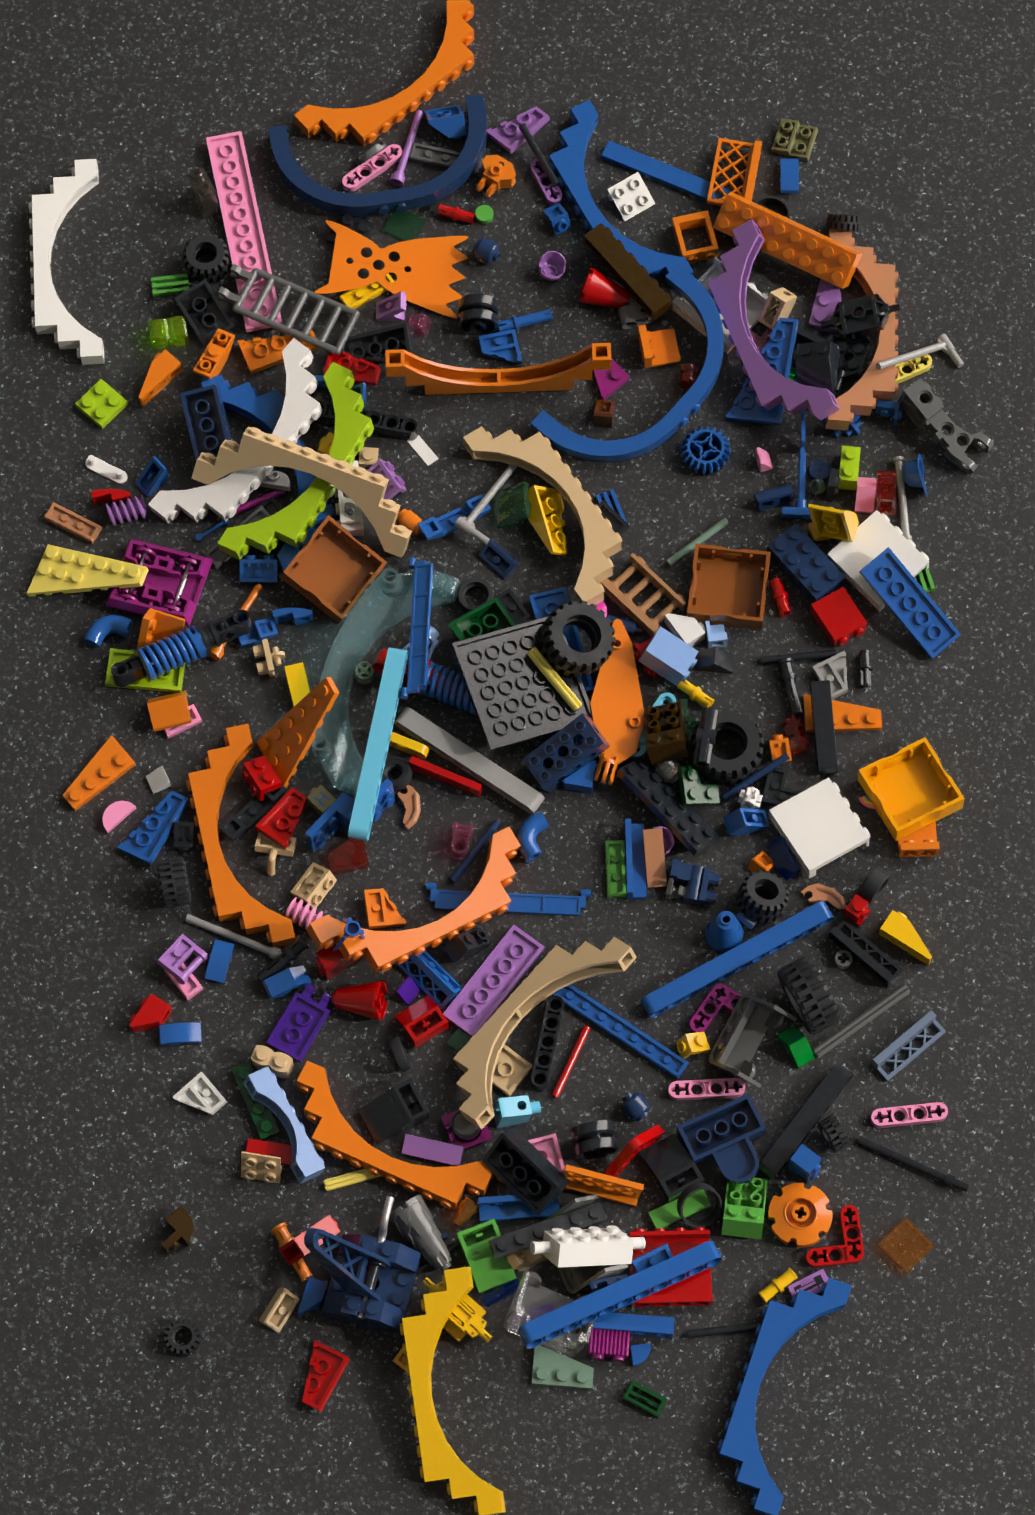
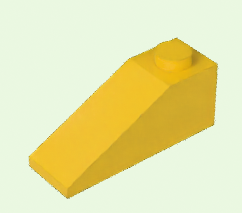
M892 910L881 926L879 935L929 965L932 956L911 922L903 913Z

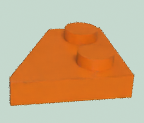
M383 888L364 890L363 895L368 929L406 925V920L400 916L397 907L389 900L388 894Z

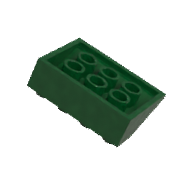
M495 597L450 622L448 626L457 639L462 641L515 626V623Z

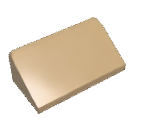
M279 1287L260 1317L259 1322L279 1333L300 1298L286 1288Z

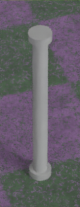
M896 456L893 458V463L896 468L902 535L906 539L912 540L909 532L905 482L902 472L904 457Z

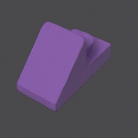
M400 291L377 302L376 320L403 321L406 310V293Z

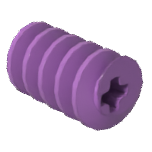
M142 495L140 501L136 496H134L133 502L127 498L126 504L119 500V506L112 502L111 508L106 503L109 519L114 526H116L117 520L123 524L124 518L131 522V516L135 520H138L139 514L143 519L146 518L147 511Z

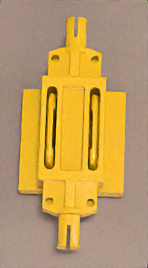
M428 1277L422 1282L430 1290V1293L447 1291V1287H443L442 1282L435 1285ZM466 1295L454 1308L443 1327L458 1342L466 1334L472 1338L479 1335L487 1343L493 1338L485 1330L487 1323L482 1319L486 1311L469 1295Z

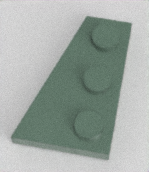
M538 1345L534 1348L532 1385L592 1390L594 1368Z

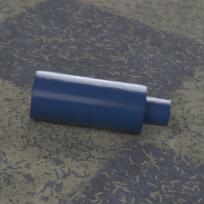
M611 615L607 616L612 622L610 624L611 627L615 619H620L629 635L634 636L635 633L642 635L643 627L637 626V622Z

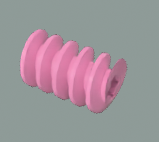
M295 897L288 906L285 917L292 918V922L295 924L299 922V926H305L307 930L311 922L323 916V911L316 914V907L310 911L309 903L303 907L304 900L301 899L297 903V897Z

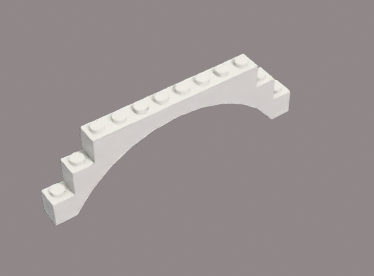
M96 159L75 160V167H72V176L53 177V185H50L51 194L32 195V202H29V212L32 213V218H29L30 229H33V234L30 235V245L33 246V251H30V260L34 264V267L30 268L31 278H34V284H31V294L34 295V300H31L32 311H35V317H32V327L36 328L37 334L54 333L55 343H58L60 350L77 349V357L81 358L82 365L104 364L102 338L81 326L68 313L53 286L50 264L53 243L66 214L83 195L99 184Z
M293 338L282 351L286 371V395L280 418L272 434L280 439L297 443V439L308 431L310 424L321 416L323 409L319 402L309 396V394L316 390L318 382L315 376L304 369L311 364L314 357L307 347ZM274 466L245 468L235 471L210 485L188 490H160L148 505L156 515L168 524L171 520L177 518L180 510L196 522L203 519L209 509L227 521L235 515L237 508L248 500L249 494L260 486L262 479L273 471Z

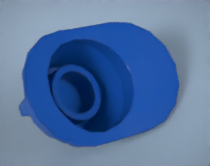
M918 454L917 459L903 464V480L910 487L923 488L926 497H928L924 480L923 461L921 455Z

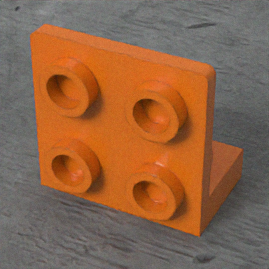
M646 325L638 326V339L644 368L680 363L681 359L673 328L650 332L647 331Z
M150 608L142 619L137 649L145 645L149 646L152 642L156 643L159 639L163 640L164 637H169L178 631L183 632L185 619Z
M936 822L898 840L899 858L938 856L940 850L939 842H937Z

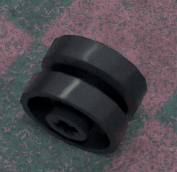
M470 294L458 301V328L462 332L472 335H485L498 329V300L485 294Z
M597 1120L572 1128V1141L578 1143L574 1147L576 1158L578 1160H593L616 1153L619 1147L617 1139L612 1137L615 1134L614 1123L610 1120Z

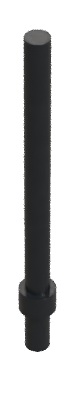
M861 1136L858 1138L857 1144L944 1182L946 1186H953L965 1192L969 1188V1184L955 1179L956 1176L949 1173L946 1175Z

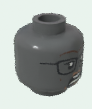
M677 759L657 763L658 766L655 769V773L663 778L664 783L673 784L679 779L678 768L682 765Z

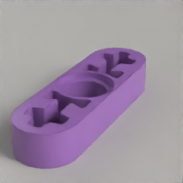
M537 158L531 162V173L546 202L551 206L561 203L562 191L559 186H553L552 183L545 186L541 183L543 179L549 178L543 168V174H540V170L536 168V165L542 166ZM551 190H552L554 196H557V199H554L553 197H551V192H550Z

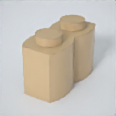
M256 1045L251 1056L252 1065L255 1068L261 1070L268 1066L270 1071L279 1078H289L294 1067L293 1059L289 1055L282 1052H273L269 1047L263 1045Z

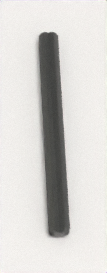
M905 984L901 985L813 1048L814 1055L817 1058L822 1057L910 993L909 988Z

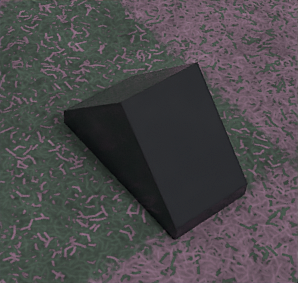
M715 646L700 650L696 655L695 671L733 674L734 654Z

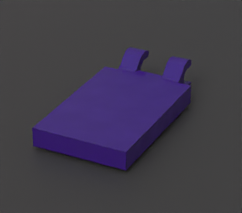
M310 983L306 985L302 994L295 993L267 1040L268 1045L299 1062H302L331 1013L326 1008L332 1002V996L325 992L320 1002L314 1000L311 997L316 989Z

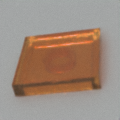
M905 1218L878 1244V1247L907 1274L935 1245L913 1223Z

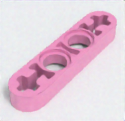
M391 144L346 174L342 179L344 190L347 192L358 190L399 162L402 156L401 147L397 144ZM377 160H383L385 164L381 167H378L375 165V162ZM362 170H368L370 171V174L368 176H362L360 172ZM347 181H354V185L347 184Z
M740 1078L674 1081L669 1086L668 1094L671 1099L676 1101L738 1098L745 1092V1083ZM735 1083L738 1084V1087H742L739 1089V1092H735L734 1089H728V1093H725V1084H728V1088L734 1087ZM688 1085L689 1095H685L686 1091H681L679 1095L672 1092L676 1086L679 1087V1090H685V1086ZM694 1085H699L703 1091L701 1094L696 1095L692 1093L691 1088ZM712 1085H721L722 1091L718 1094L711 1091Z
M940 1102L879 1108L873 1111L871 1123L876 1128H888L941 1122L946 1119L948 1109L945 1104ZM927 1108H930V1112H935L936 1108H939L940 1111L944 1112L941 1114L940 1117L937 1115V1113H933L930 1115V1118H928ZM920 1109L924 1112L925 1116L922 1119H917L914 1117L913 1112ZM898 1111L903 1112L905 1119L897 1121L894 1118V1113ZM888 1113H891V1122H888L889 1118L883 1119L882 1123L874 1119L877 1118V1114H881V1117H888Z

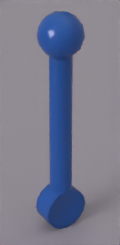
M222 520V522L206 532L196 534V541L201 542L203 537L223 525H228L230 520Z

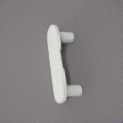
M93 455L88 456L85 464L88 469L118 484H123L127 481L128 476L125 471Z

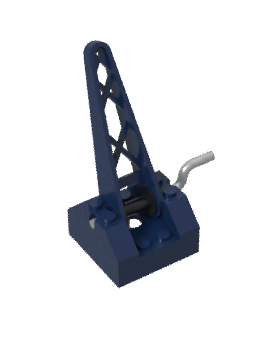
M386 1197L379 1225L378 1238L363 1234H343L342 1238L322 1229L310 1227L305 1233L304 1244L332 1276L322 1310L323 1317L402 1336L400 1323H403L402 1318L407 1317L421 1263V1253L400 1243L386 1240L388 1221L394 1202L393 1197ZM322 1239L324 1243V1248L322 1249L320 1248L318 1240ZM338 1247L337 1259L334 1260L331 1250ZM377 1278H378L380 1283H379V1287L375 1290V1286H376V1282H377Z

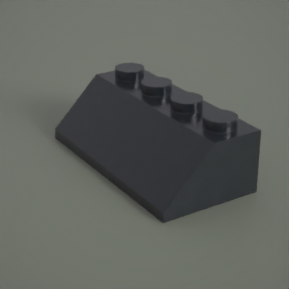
M514 1127L502 1132L482 1159V1162L537 1215L560 1196L570 1182Z

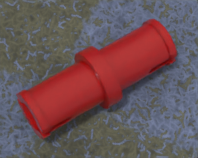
M442 204L439 205L438 209L441 210L437 212V215L452 218L453 221L459 220L473 224L474 212L461 210L457 206L453 208Z
M772 579L770 584L774 593L773 600L777 603L779 614L781 617L788 616L792 612L787 600L788 593L784 590L782 579Z

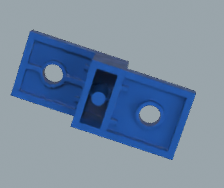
M388 779L380 785L373 817L374 822L378 821L382 812L386 808H390L395 801L393 783ZM344 792L305 833L308 849L312 852L321 849L325 845L326 839L338 831L339 826L348 832L355 800Z

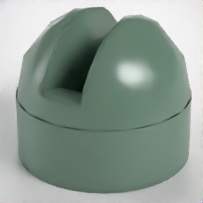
M814 479L810 484V488L813 494H822L826 491L827 485L824 480Z

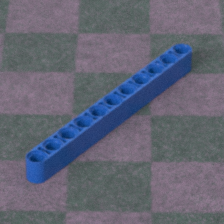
M820 901L643 997L640 1002L649 1017L654 1018L828 924L834 917L825 902Z
M707 1241L521 1325L517 1331L527 1349L534 1348L720 1263L722 1257L713 1241Z

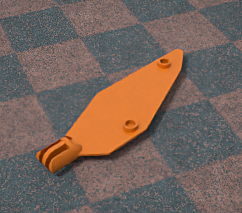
M615 619L612 624L615 630V634L612 637L616 638L615 643L619 647L613 646L614 650L609 659L600 667L590 702L593 722L610 745L608 749L599 755L594 781L598 780L601 767H603L604 772L601 783H605L608 770L611 769L612 772L608 785L613 783L618 764L636 754L645 722L633 646L620 619Z

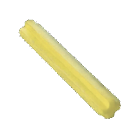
M536 647L529 650L527 655L573 711L579 709L582 705L580 700Z
M365 1168L324 1180V1186L326 1191L381 1177V1175H372Z

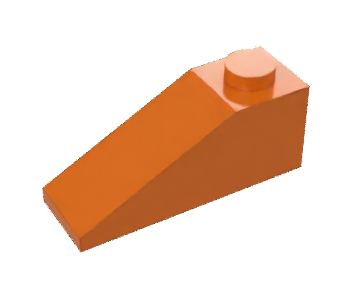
M166 349L162 353L156 354L150 365L139 394V401L142 407L182 372L181 363Z

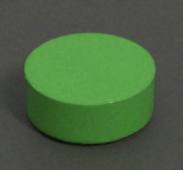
M488 205L479 206L475 211L476 220L481 224L490 223L494 217L493 209Z

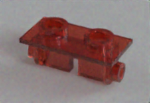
M791 714L792 719L790 717L783 719L786 736H794L789 739L790 750L794 755L801 754V750L809 753V740L802 730L804 728L801 718Z

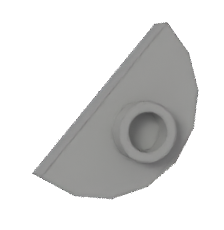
M272 471L262 479L259 487L290 491L291 483L285 473Z

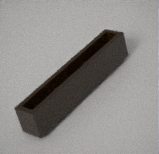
M600 223L584 235L586 247L653 321L671 309L670 295L666 291L663 292L657 280L652 279L648 275L646 268L636 262L635 256L625 250L624 244L620 240L615 239L610 228Z

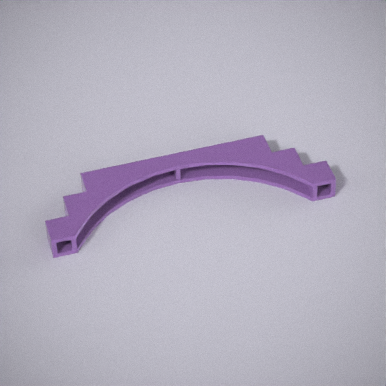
M751 219L732 230L735 235L733 240L737 247L720 256L722 260L721 267L724 273L708 281L710 287L708 289L709 294L716 300L717 304L715 305L718 312L724 318L722 323L730 332L728 337L737 348L735 353L744 364L742 366L744 373L747 376L749 375V385L753 391H756L757 396L755 398L759 406L770 410L782 403L786 412L789 411L793 415L808 408L813 417L816 416L818 419L823 420L840 410L833 393L826 388L802 385L785 378L764 360L753 341L746 311L747 284L753 262L765 240L758 225Z

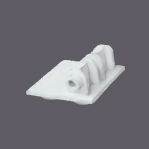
M638 172L607 189L609 200L614 201L624 222L655 204Z

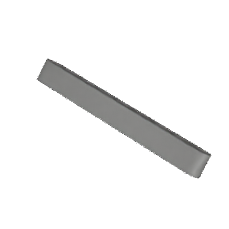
M405 707L394 723L399 729L529 814H534L544 801V796L537 790L411 708Z

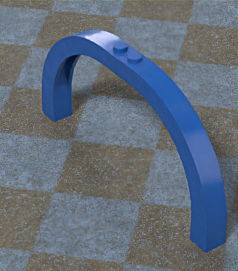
M678 263L665 276L666 284L687 300L695 309L703 323L707 336V356L696 382L657 424L641 434L626 439L595 440L583 437L568 430L542 410L531 422V429L535 433L540 432L543 437L546 436L553 447L576 458L589 461L615 462L635 458L650 452L667 441L680 427L686 426L689 421L688 418L692 414L695 415L700 410L702 402L714 387L721 369L724 351L723 328L718 309L708 291L692 274Z

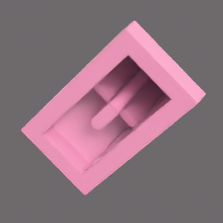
M858 477L854 512L873 514L876 478Z

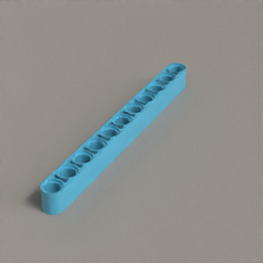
M389 647L387 651L348 830V838L369 840L407 665L408 650Z

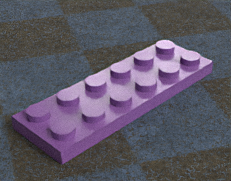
M513 925L443 1014L446 1019L470 1037L474 1036L508 997L545 950V947Z

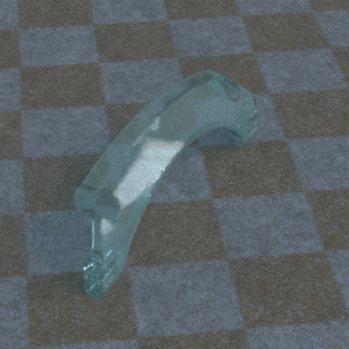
M389 567L383 570L358 600L340 628L321 674L320 682L325 677H331L339 691V695L330 711L326 712L321 728H318L315 732L316 737L312 742V750L316 756L321 758V765L332 786L354 796L357 793L363 759L353 740L349 722V698L356 675L355 668L357 664L362 662L373 644L386 631L412 615L414 571L398 574L394 568ZM433 570L431 607L452 603L457 596L462 582L456 577ZM388 577L395 578L393 581L386 580ZM319 743L325 744L323 748L316 747Z

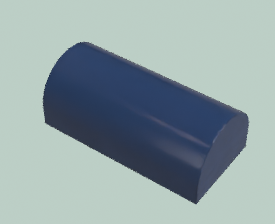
M791 484L755 493L753 496L757 511L793 502L794 491Z

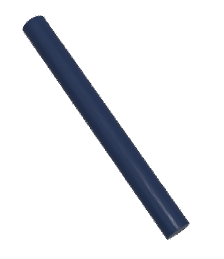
M785 752L721 795L725 801L740 792L741 789H745L789 760V756Z
M495 819L449 878L452 883L455 884L500 826L501 823Z

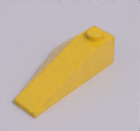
M533 485L519 495L523 512L549 552L564 556L566 555V536L563 533L565 520L562 519L564 503L561 494L553 488Z

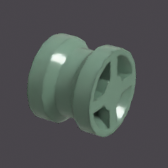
M365 661L357 664L355 668L357 681L365 685L370 684L375 676L372 664Z

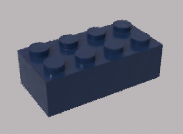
M213 384L180 393L196 461L202 452L211 453L217 457L219 448L224 440H232L220 388Z
M797 523L767 545V552H771L770 559L811 604L844 586L845 576Z

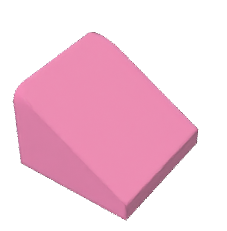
M758 447L755 458L759 471L772 470L773 465L770 454Z

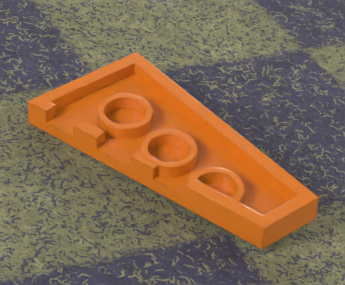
M804 694L805 732H814L811 695ZM832 700L835 732L882 730L881 710Z

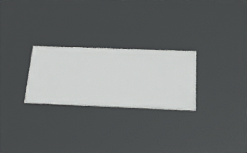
M419 435L415 440L407 441L428 466L439 459Z

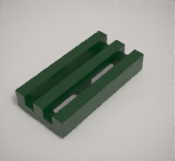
M634 1381L630 1382L622 1397V1400L656 1418L660 1416L668 1400ZM634 1387L640 1390L641 1392L655 1398L656 1400L660 1401L661 1404L659 1405L649 1400L648 1398L636 1393L632 1390V1388ZM630 1394V1395H632V1396L638 1398L639 1400H641V1401H643V1402H645V1403L651 1405L652 1407H654V1408H656V1409H658V1410H657V1411H654L653 1409H651V1408H649V1407H647V1406L641 1404L640 1402H638V1401H636V1400H634V1399L628 1397V1395Z

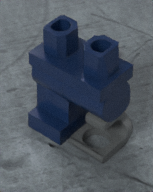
M673 859L665 899L670 901L683 897L684 902L689 904H697L698 906H703L704 903L714 904L717 892L707 890V886L718 887L720 875L710 872L711 868L682 863L681 860ZM673 882L686 884L687 886L676 888Z

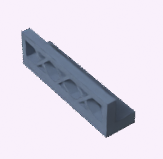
M932 1010L873 1059L871 1065L887 1082L946 1033V1030L936 1021L937 1015ZM931 1024L939 1031L935 1036L926 1035V1028ZM915 1038L923 1039V1046L921 1048H911L912 1040ZM900 1050L909 1051L908 1059L905 1061L897 1060V1053ZM885 1063H894V1071L889 1075L881 1068Z

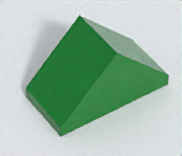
M794 1025L777 1035L798 1069L815 1059L806 1036Z

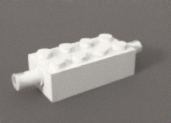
M612 1225L607 1226V1228L590 1226L588 1229L571 1227L570 1230L553 1228L552 1231H544L542 1242L532 1241L530 1251L532 1255H544L557 1267L632 1264L633 1249H644L646 1242L643 1236L629 1237L617 1226Z

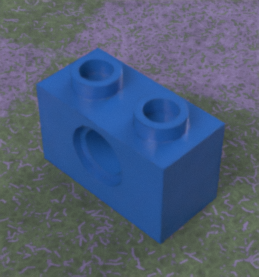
M801 1144L791 1157L788 1169L808 1183L810 1179L814 1180L820 1173L821 1157Z

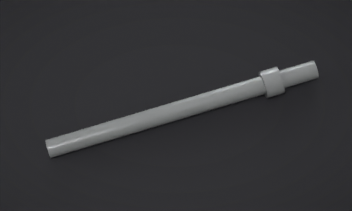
M190 914L186 917V922L268 954L272 959H276L282 953L279 948H271Z

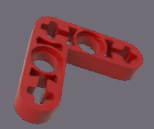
M658 1124L634 1137L608 1166L604 1174L617 1177L638 1152L656 1143L662 1138L665 1131Z
M846 1205L840 1212L844 1245L810 1249L806 1255V1263L810 1267L821 1268L856 1264L863 1259L864 1248L859 1213L855 1206ZM847 1210H850L852 1214L854 1213L851 1219L852 1224L845 1226L849 1221L848 1216H844V1214H846ZM849 1229H854L858 1236L855 1239H849L846 1232ZM859 1242V1244L855 1245V1249L860 1254L857 1258H854L853 1255L849 1254L852 1253V1245L848 1246V1244ZM823 1252H826L827 1262H824V1258L818 1259L817 1263H814L812 1259L810 1260L814 1253L817 1257H822ZM830 1252H839L841 1258L838 1261L831 1260L829 1257Z

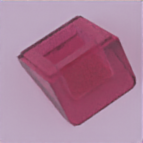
M412 314L409 316L408 324L414 328L415 334L427 336L431 319L426 314Z

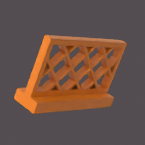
M719 138L707 204L722 206L726 197V193L722 188L728 184L733 188V191L730 193H737V195L752 201L762 141L755 140V143ZM721 145H729L732 150L724 153ZM741 148L750 149L749 153L745 156H742L738 150ZM736 153L740 159L732 163L728 156ZM725 159L729 165L721 169L718 162ZM743 162L746 169L739 172L735 166ZM732 168L737 175L729 179L725 172ZM722 175L726 181L719 185L715 178ZM740 178L744 184L737 188L733 181ZM719 190L723 197L713 199L712 194Z
M567 1164L562 1171V1174L570 1181L565 1189L590 1196L597 1194L598 1198L632 1207L637 1206L638 1198L644 1188V1184Z

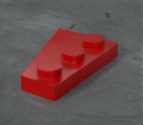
M329 352L323 375H325L332 362L352 371L355 379L354 384L364 382L366 385L377 386L381 371L378 365L361 358H355L347 352H340L339 355Z

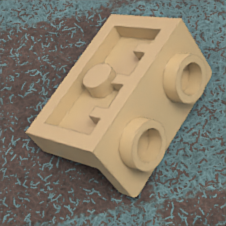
M313 862L291 890V894L300 900H304L307 904L309 903L312 909L314 907L317 908L329 890L334 886L337 879L330 870Z

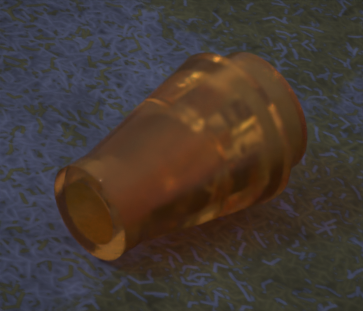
M466 1196L464 1200L461 1199L452 1221L462 1227L478 1211L476 1209L479 1205Z

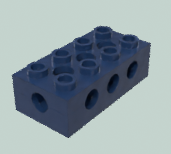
M582 713L522 760L542 789L551 793L563 783L565 778L590 763L608 749L610 745L591 718ZM583 738V743L579 745V741ZM568 749V754L564 757V753ZM553 761V766L549 768L550 763Z

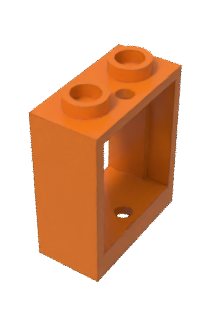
M708 210L672 218V229L680 257H685L689 264H694L701 260L709 261L718 257L719 248ZM706 226L711 246L686 251L681 231Z

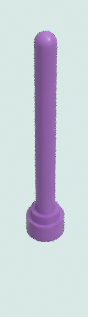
M417 110L397 171L391 174L389 182L394 186L402 187L404 184V170L423 115L421 110Z

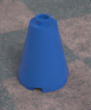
M723 911L709 921L705 929V938L713 950L725 953L742 943L744 930L733 913Z

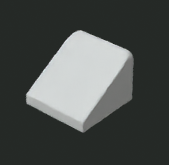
M163 766L146 776L153 794L171 786Z

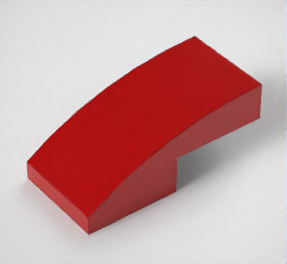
M119 489L91 491L94 505L113 501L119 506V500L126 504L127 498L132 502L130 492Z

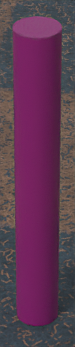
M275 490L246 502L237 508L235 515L259 506L272 496L275 499L283 496L286 492L284 490Z

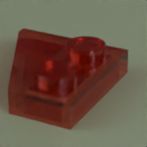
M349 839L328 854L332 874L370 868L366 844L363 840Z

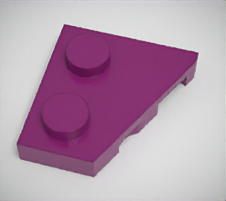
M612 358L611 370H593L602 400L607 399L630 380V376Z

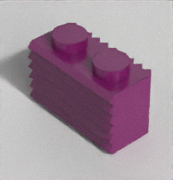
M590 1328L588 1356H592L593 1360H604V1357L612 1358V1361L624 1362V1359H628L630 1332Z

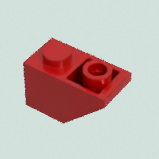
M150 994L148 998L145 997L140 1004L141 1009L137 1014L134 1013L129 1020L130 1030L135 1033L158 1028L159 1025H163L172 1012L171 1005L153 994Z

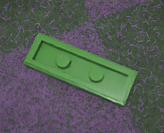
M624 840L605 841L607 898H627Z
M698 1190L686 1199L683 1206V1216L685 1219L711 1207L704 1190ZM677 1200L648 1213L655 1229L666 1228L682 1220L677 1212Z

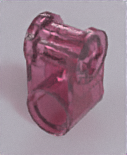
M454 821L451 853L457 860H463L469 854L470 841L473 835V823L466 825ZM458 846H462L465 849L462 851H457L455 848Z

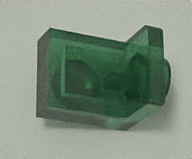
M680 699L683 706L686 730H692L695 728L698 718L687 717L688 699Z

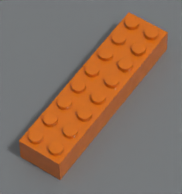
M735 193L726 194L714 223V229L735 237L732 230L752 219L758 225L765 240L760 248L761 251L842 289L849 286L862 256L861 252Z

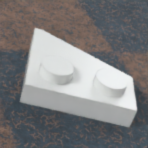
M202 1072L173 1096L175 1100L211 1115L227 1103L226 1099Z

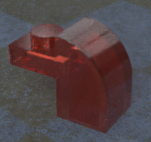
M877 471L875 509L885 515H895L896 471Z

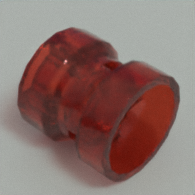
M685 363L680 366V373L682 374L680 385L682 387L691 388L696 382L699 371L698 365Z

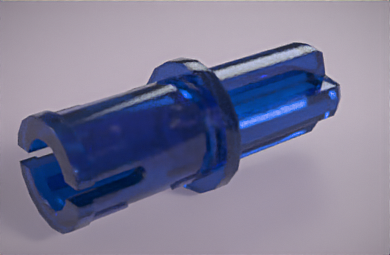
M514 1279L501 1287L498 1285L497 1289L482 1295L486 1306L490 1307V1305L502 1299L506 1300L507 1296L521 1290L522 1286L518 1279Z

